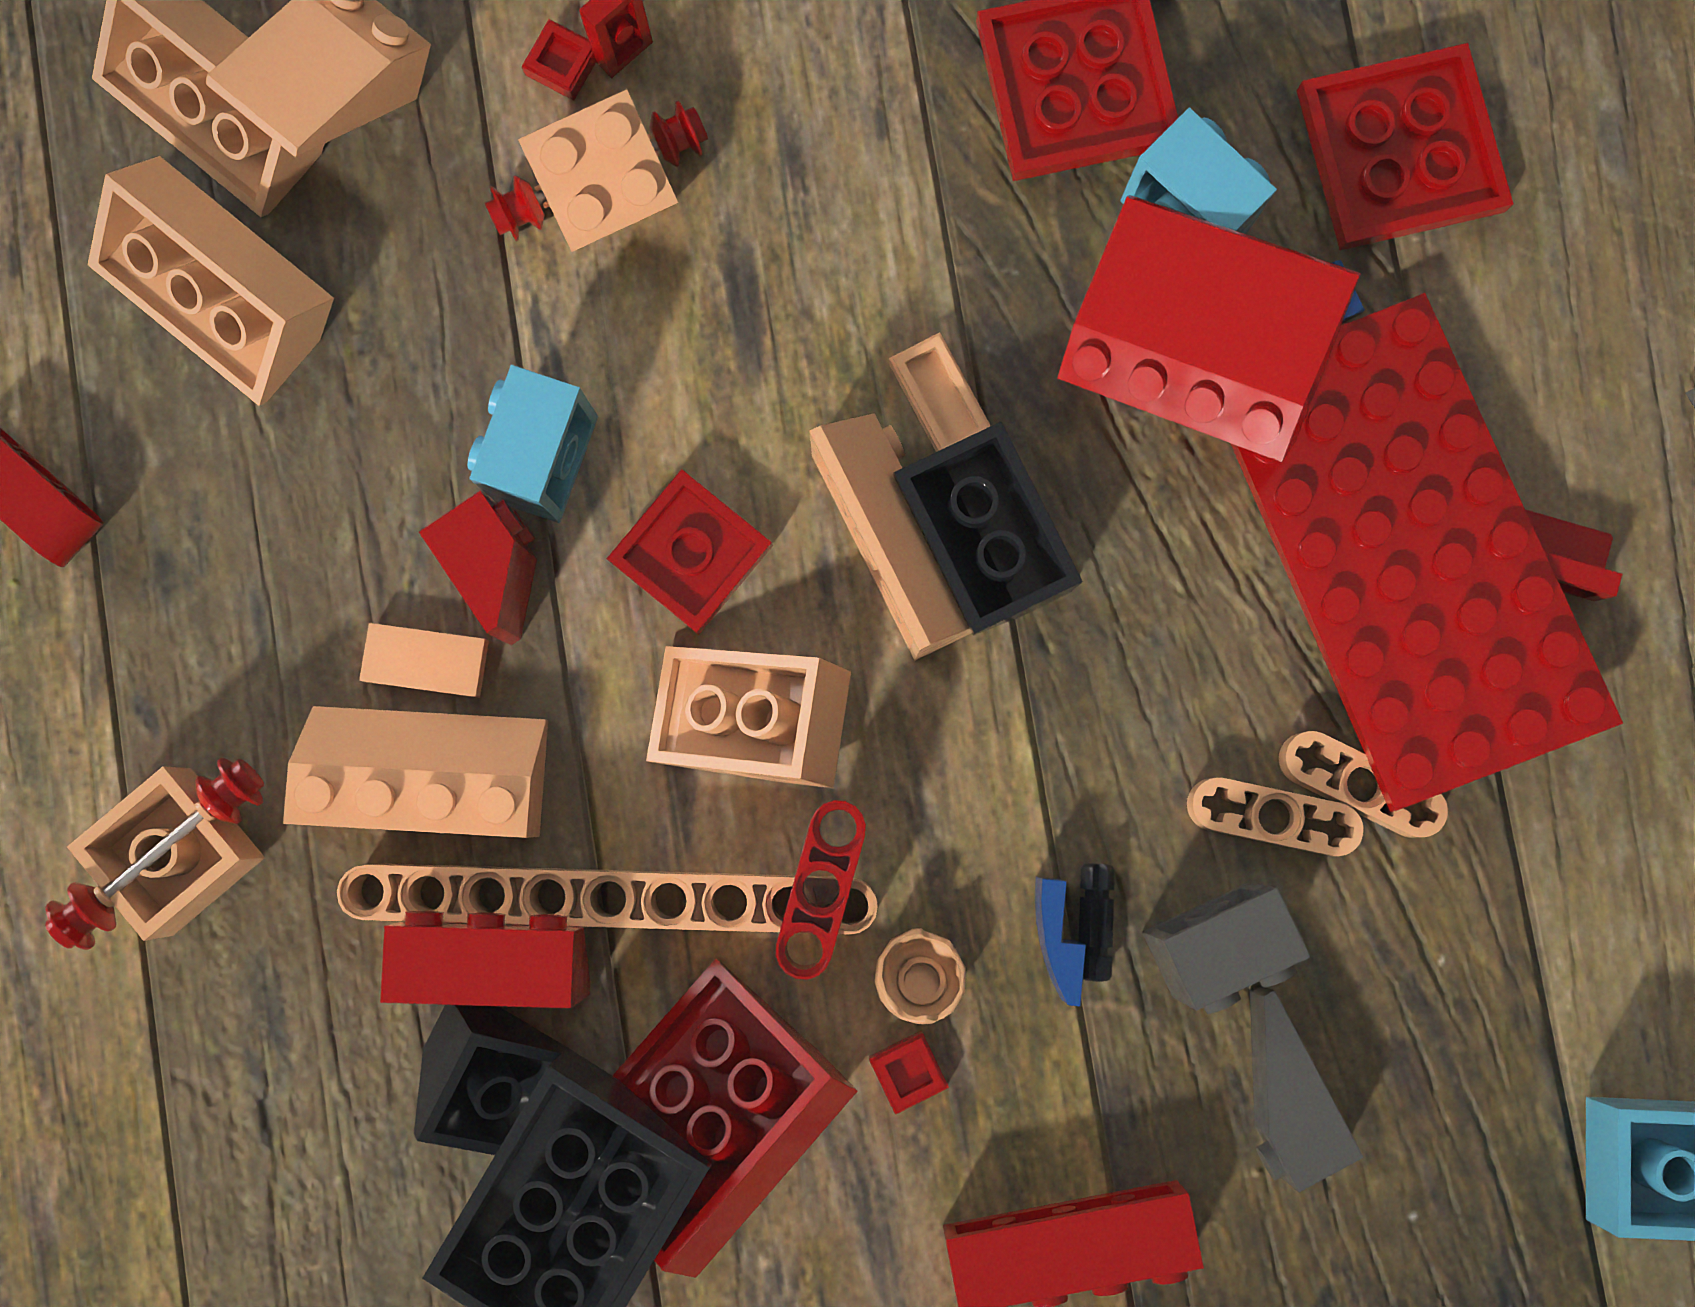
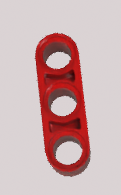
M0 428V520L38 554L59 567H65L104 525V521L18 442Z
M833 800L824 803L815 811L810 821L776 943L775 955L779 966L786 974L795 979L808 980L819 976L827 968L832 958L866 831L863 814L856 806L846 801ZM835 810L849 813L856 823V834L853 840L843 846L830 845L823 839L820 832V825L824 816ZM818 870L833 874L840 886L837 898L831 904L825 906L815 905L810 902L804 892V882L807 876ZM810 932L816 935L821 941L823 948L820 959L810 965H800L794 962L787 951L788 940L794 934Z

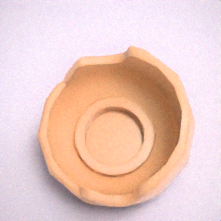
M915 928L889 941L877 959L874 983L880 1000L895 1016L915 1024H932L954 1012L963 997L966 984V967L950 940L924 931L922 928Z

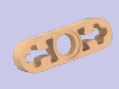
M1307 731L1295 734L1288 738L1280 749L1279 765L1283 774L1290 781L1330 801L1346 804L1352 807L1359 815L1402 836L1410 838L1429 837L1439 832L1446 823L1448 807L1442 794L1422 801L1421 808L1429 813L1426 821H1414L1412 825L1409 823L1411 813L1404 808L1390 812L1386 805L1385 814L1380 811L1386 802L1378 783L1377 791L1370 800L1366 802L1356 800L1348 790L1347 781L1351 772L1356 768L1362 767L1372 772L1366 754L1321 732ZM1314 744L1317 747L1315 750V757L1329 765L1339 764L1340 756L1345 761L1336 769L1334 775L1322 768H1311L1304 773L1301 771L1303 761L1295 756L1296 750L1306 749ZM1333 776L1332 787L1326 785V782Z
M1209 778L1198 782L1191 789L1187 798V810L1193 822L1199 827L1213 832L1326 856H1344L1353 852L1359 846L1363 837V823L1359 814L1352 807L1339 802L1226 778ZM1219 788L1222 790L1221 797L1224 801L1246 804L1245 792L1252 794L1244 813L1246 829L1239 828L1238 826L1243 815L1219 813L1216 822L1211 820V810L1202 807L1203 797L1214 796L1216 789ZM1272 799L1282 802L1287 807L1290 815L1288 826L1278 834L1268 833L1259 822L1261 807ZM1303 805L1309 806V810L1306 816L1304 814ZM1333 813L1337 814V824L1345 827L1344 838H1334L1330 846L1328 845L1329 839L1327 834L1313 830H1302L1305 818L1316 821H1331ZM1301 830L1303 834V841L1297 840V837L1300 834Z

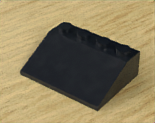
M567 1048L547 1067L422 1279L465 1307H626L712 1164L620 1080Z

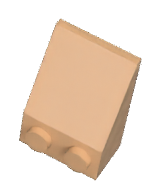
M291 0L207 74L206 85L294 157H298L416 100L431 44L410 28L404 20L394 15L377 0Z
M666 646L646 761L770 781L834 788L851 671L817 657Z

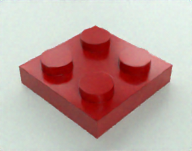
M681 469L606 559L699 635L773 547V544Z

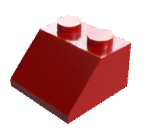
M479 491L419 531V534L486 633L512 646L522 637L537 558L527 544L535 540V537L516 510L513 511L504 499L495 504L482 491Z

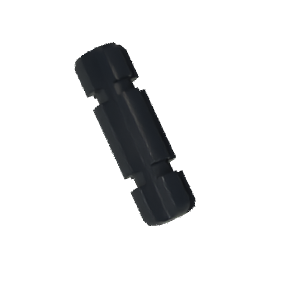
M1087 863L1081 868L1080 888L1085 889V897H1080L1079 942L1086 945L1083 980L1104 982L1112 977V956L1108 955V948L1113 947L1114 899L1109 898V890H1114L1115 870L1113 866L1108 864Z

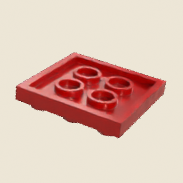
M1028 0L977 12V29L1013 181L1142 155L1178 119L1150 0Z
M1468 43L1303 80L1297 88L1296 92L1340 251L1505 213L1514 205Z

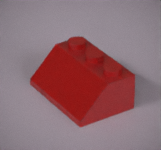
M407 911L405 912V922L384 926L380 1003L572 1008L590 995V975L584 927H567V916L530 915L529 925H505V914L468 913L467 924L443 923L444 912Z

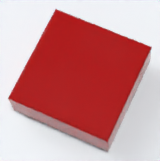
M548 19L521 67L525 76L575 100L596 60L589 39Z
M922 1030L869 1056V1061L895 1115L949 1088Z

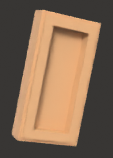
M940 332L889 358V365L936 452L991 426Z
M369 623L359 681L480 698L489 641L483 638Z

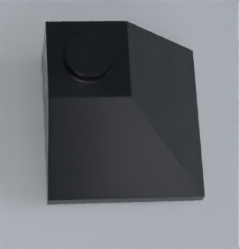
M445 1005L423 1048L414 1126L416 1140L496 1155L547 1067L568 1047L502 1008L495 1006Z

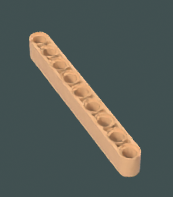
M380 863L356 866L347 871L339 881L337 897L342 910L352 918L360 920L405 921V912L438 911L444 912V923H467L468 913L505 914V924L529 925L530 915L547 914L567 916V926L780 932L783 917L778 915L775 910L774 898L776 893L783 887L793 886L795 875ZM370 875H374L380 880L384 890L382 901L376 907L366 903L362 896L363 883ZM430 876L439 880L444 888L443 902L437 909H432L425 905L421 898L422 884ZM807 876L804 882L805 895L815 905L825 906L831 904L840 890L838 880L833 876ZM488 878L497 880L504 888V902L497 911L487 909L480 900V888ZM853 878L851 888L857 889L865 895L868 901L867 911L857 921L848 922L842 920L838 934L860 933L867 929L876 918L878 909L876 895L870 885L861 879ZM548 879L559 883L565 891L564 906L557 913L548 912L539 902V889ZM607 881L617 883L625 892V907L616 915L606 913L598 904V890ZM665 883L678 885L686 894V907L679 916L665 915L657 906V892ZM734 885L743 890L747 898V907L743 915L737 918H728L719 913L716 908L715 897L720 887Z

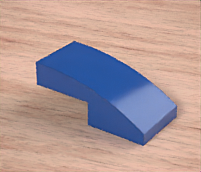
M1036 877V924L1045 965L1060 999L1069 1006L1080 1007L1086 945L1078 940L1062 939L1067 881Z

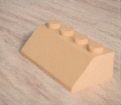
M107 0L92 79L258 216L263 217L270 214L322 155L325 144L298 157H294L206 85L207 74L247 40L248 37L203 0Z
M161 156L105 175L88 266L257 405L260 406L268 402L321 340L334 297Z
M875 413L820 425L810 430L812 458L914 661L971 634L972 632L893 476L894 472L902 469L898 460L905 457L904 449L893 427L889 425L882 429Z
M313 706L288 762L283 824L521 838L540 837L548 720Z

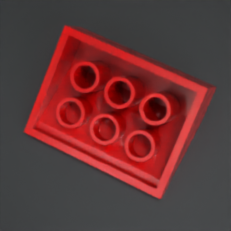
M1129 195L1125 199L1075 319L1057 379L1282 462L1297 440L1361 273Z
M717 959L708 966L612 1075L629 1088L712 1164L654 1260L661 1270L696 1278L858 1092L811 1043Z

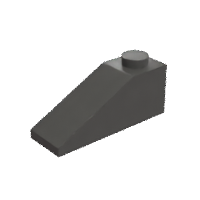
M1258 985L1250 990L1254 1125L1264 1142L1257 1146L1256 1150L1273 1180L1276 1181L1283 1178L1295 1190L1301 1192L1364 1157L1276 992L1270 988Z

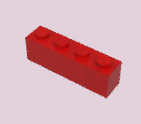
M1178 1180L943 1225L958 1307H1008L1032 1302L1034 1307H1054L1067 1302L1068 1294L1092 1290V1294L1096 1296H1111L1126 1291L1128 1283L1152 1279V1282L1155 1284H1173L1187 1279L1188 1271L1204 1268L1190 1196Z

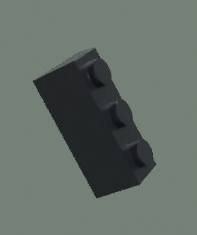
M1002 422L994 424L893 473L973 636L1017 619L1071 593L1083 582Z

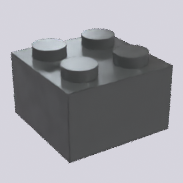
M1253 883L1241 885L1142 932L1171 996L1196 1011L1204 1007L1207 1014L1224 1010L1236 1004L1241 999L1238 991L1259 981L1262 987H1270L1290 979L1297 974L1294 965L1310 958L1278 888Z

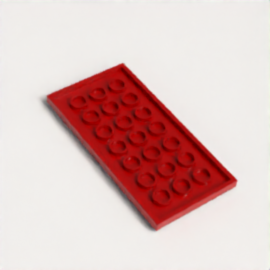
M1426 293L1341 325L1297 440L1284 460L1280 462L1231 444L1359 742L1366 754L1389 811L1393 812L1623 724V721Z

